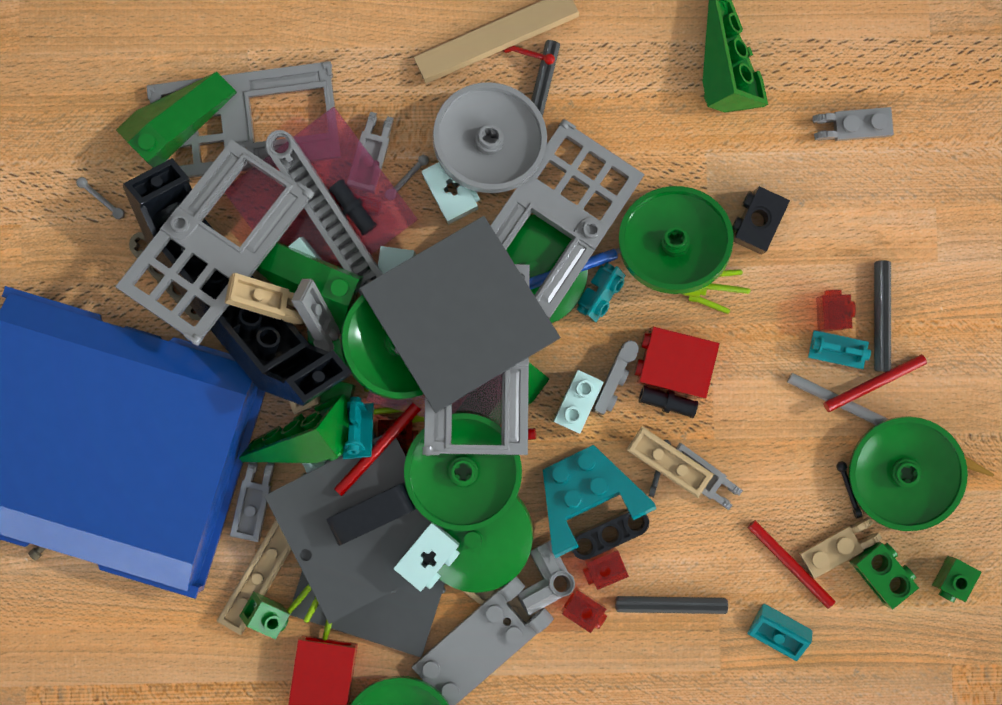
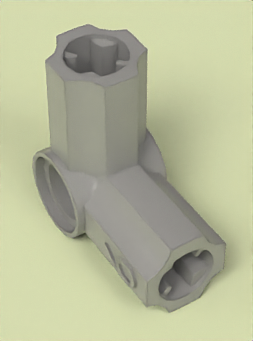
M551 540L530 552L543 579L522 590L517 595L528 616L560 598L568 596L575 588L574 577L568 573L560 557L555 558L552 552ZM557 576H562L567 582V587L563 592H558L554 588L553 584Z

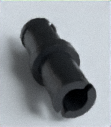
M344 179L337 181L328 189L342 206L343 214L351 218L363 236L377 226V223L374 222L362 206L364 202L361 198L357 199Z
M644 385L639 395V403L661 408L662 412L665 413L671 411L694 418L697 412L698 401L676 396L673 391L668 390L666 393Z

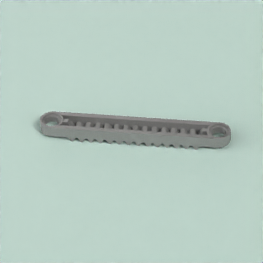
M283 130L272 132L266 139L268 154L281 173L314 192V196L308 201L304 209L343 269L364 277L360 287L364 286V282L367 279L374 280L383 275L377 263L373 260L372 255L360 240L359 235L343 214L340 206L330 194L295 138ZM284 137L288 140L289 147L284 153H277L274 149V142L277 138Z

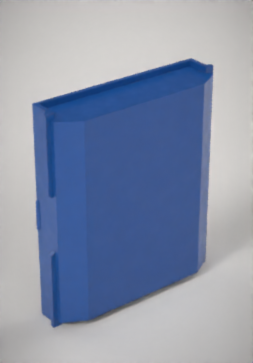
M5 286L2 297L6 298L0 309V540L23 547L29 544L40 546L96 563L99 566V570L196 599L198 593L204 590L244 462L239 457L250 444L266 392L257 388L229 353L202 345L196 346L189 341L176 337L166 341L155 334L128 326L123 328L103 322L100 314Z

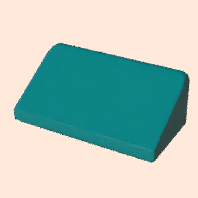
M763 604L747 634L791 659L798 661L812 643L813 631L774 608Z

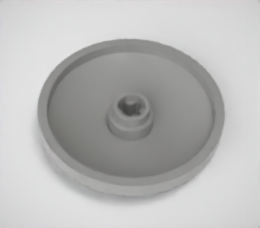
M491 82L477 83L458 90L444 102L435 119L433 147L438 162L455 182L476 192L501 193L521 186L538 170L546 151L547 130L539 109L526 95L504 84Z

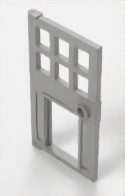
M331 61L222 75L237 91L212 116H221L223 133L199 136L197 131L180 147L192 146L193 164L180 166L189 178L203 176L214 162L202 163L200 145L224 142L225 148L231 139L272 167H275L276 164L267 152L266 141L255 142L250 98L324 88L329 133L294 138L310 162L341 158L332 86L333 73ZM202 78L147 85L148 100L150 103H153L163 96H167ZM286 138L278 139L274 142V149L277 153H284L289 147ZM247 163L242 171L256 170L257 168Z
M565 119L560 122L558 129L547 143L546 151L538 170L527 182L515 189L491 224L505 250L509 247L531 213L572 239L534 295L549 319L645 175L577 130L575 125ZM565 138L582 149L571 165L555 155V152ZM588 153L605 164L595 180L577 170ZM548 163H551L565 173L554 190L537 179ZM611 168L627 178L618 195L613 194L600 185ZM571 178H574L588 188L578 205L561 195V192ZM594 193L611 203L601 220H598L584 210V207Z
M231 139L115 287L182 333L192 344L199 346L203 338L229 306V304L225 303L228 284L217 299H213L201 291L202 287L216 270L227 278H230L233 273L251 277L308 201L314 196V192L303 184H298ZM247 163L284 186L285 189L243 244L238 247L202 221ZM173 240L185 248V250L172 267L168 268L156 260V257L167 243ZM195 255L208 265L196 281L191 284L178 275V273L189 259ZM149 266H152L165 276L151 294L147 295L137 288L135 284ZM174 281L187 290V292L171 311L157 302V300L171 282ZM197 297L209 305L210 308L194 327L180 316L191 301Z
M515 264L520 274H524V280L529 286L530 265ZM529 358L502 373L501 445H451L452 404L435 414L425 398L423 455H528Z

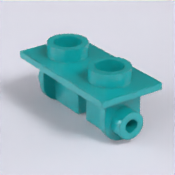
M605 263L604 266L601 265L591 280V283L599 288L597 291H594L587 287L577 303L579 306L576 310L585 316L588 315L597 323L598 319L603 317L608 311L609 302L613 295L618 293L623 287L626 275L618 266L614 267L610 263Z
M813 330L808 358L864 369L865 360L869 361L871 350L868 349V341Z
M351 397L347 403L349 435L348 441L345 442L343 447V459L372 457L374 403L364 404L361 402L362 399L360 397Z

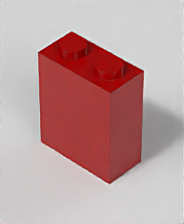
M653 326L650 328V332H644L641 348H644L645 352L643 360H637L634 375L638 376V383L706 399L720 343Z
M302 635L298 639L288 705H349L358 643L331 639L325 641L323 638Z

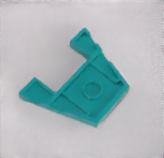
M594 445L543 469L551 545L555 558L579 547L567 520L618 495L623 499L633 520L656 510L655 503Z

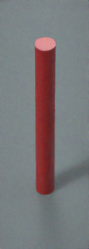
M921 354L824 402L823 405L827 412H831L926 365L927 360Z
M414 402L372 446V457L361 458L335 486L334 490L338 494L343 496L421 411Z
M756 520L749 524L747 528L827 609L835 604L836 601Z

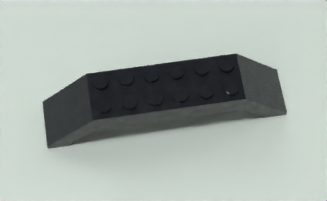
M173 158L123 183V189L147 245L192 190L189 183L190 178ZM204 218L202 222L210 228H212L211 225ZM170 240L156 257V260L171 268L185 248ZM193 255L178 275L193 284L208 264ZM216 270L202 287L201 291L213 299H217L229 283V278ZM174 281L172 282L181 295L184 296L187 290ZM197 297L190 303V306L200 318L210 308L209 305ZM229 305L210 329L259 390L301 406L306 405L349 377L352 373L334 350L328 352L310 345L292 323L285 322L282 319L279 320Z

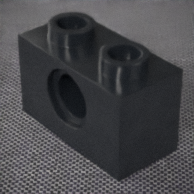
M760 186L754 192L749 191L742 204L746 208L742 218L737 216L732 225L734 233L733 242L761 255L767 252L790 200ZM753 213H759L763 216V226L759 227L753 224L751 220Z

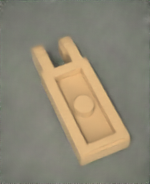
M233 273L230 276L225 299L226 304L279 320L282 319L288 323L304 324L297 311L286 308L287 305L294 306L291 301L294 293L289 292V289L238 273Z
M870 517L862 519L851 526L847 525L799 552L812 578L815 579L882 539L878 532L870 534L858 542L855 533L865 530L873 524Z

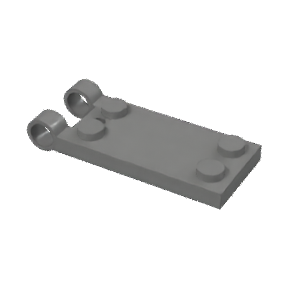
M517 576L498 589L413 664L412 669L420 678L441 692L450 705L459 703L554 620L552 615L545 608H542L525 622L509 605L508 602L525 588V585ZM509 618L511 620V624H504L503 619Z

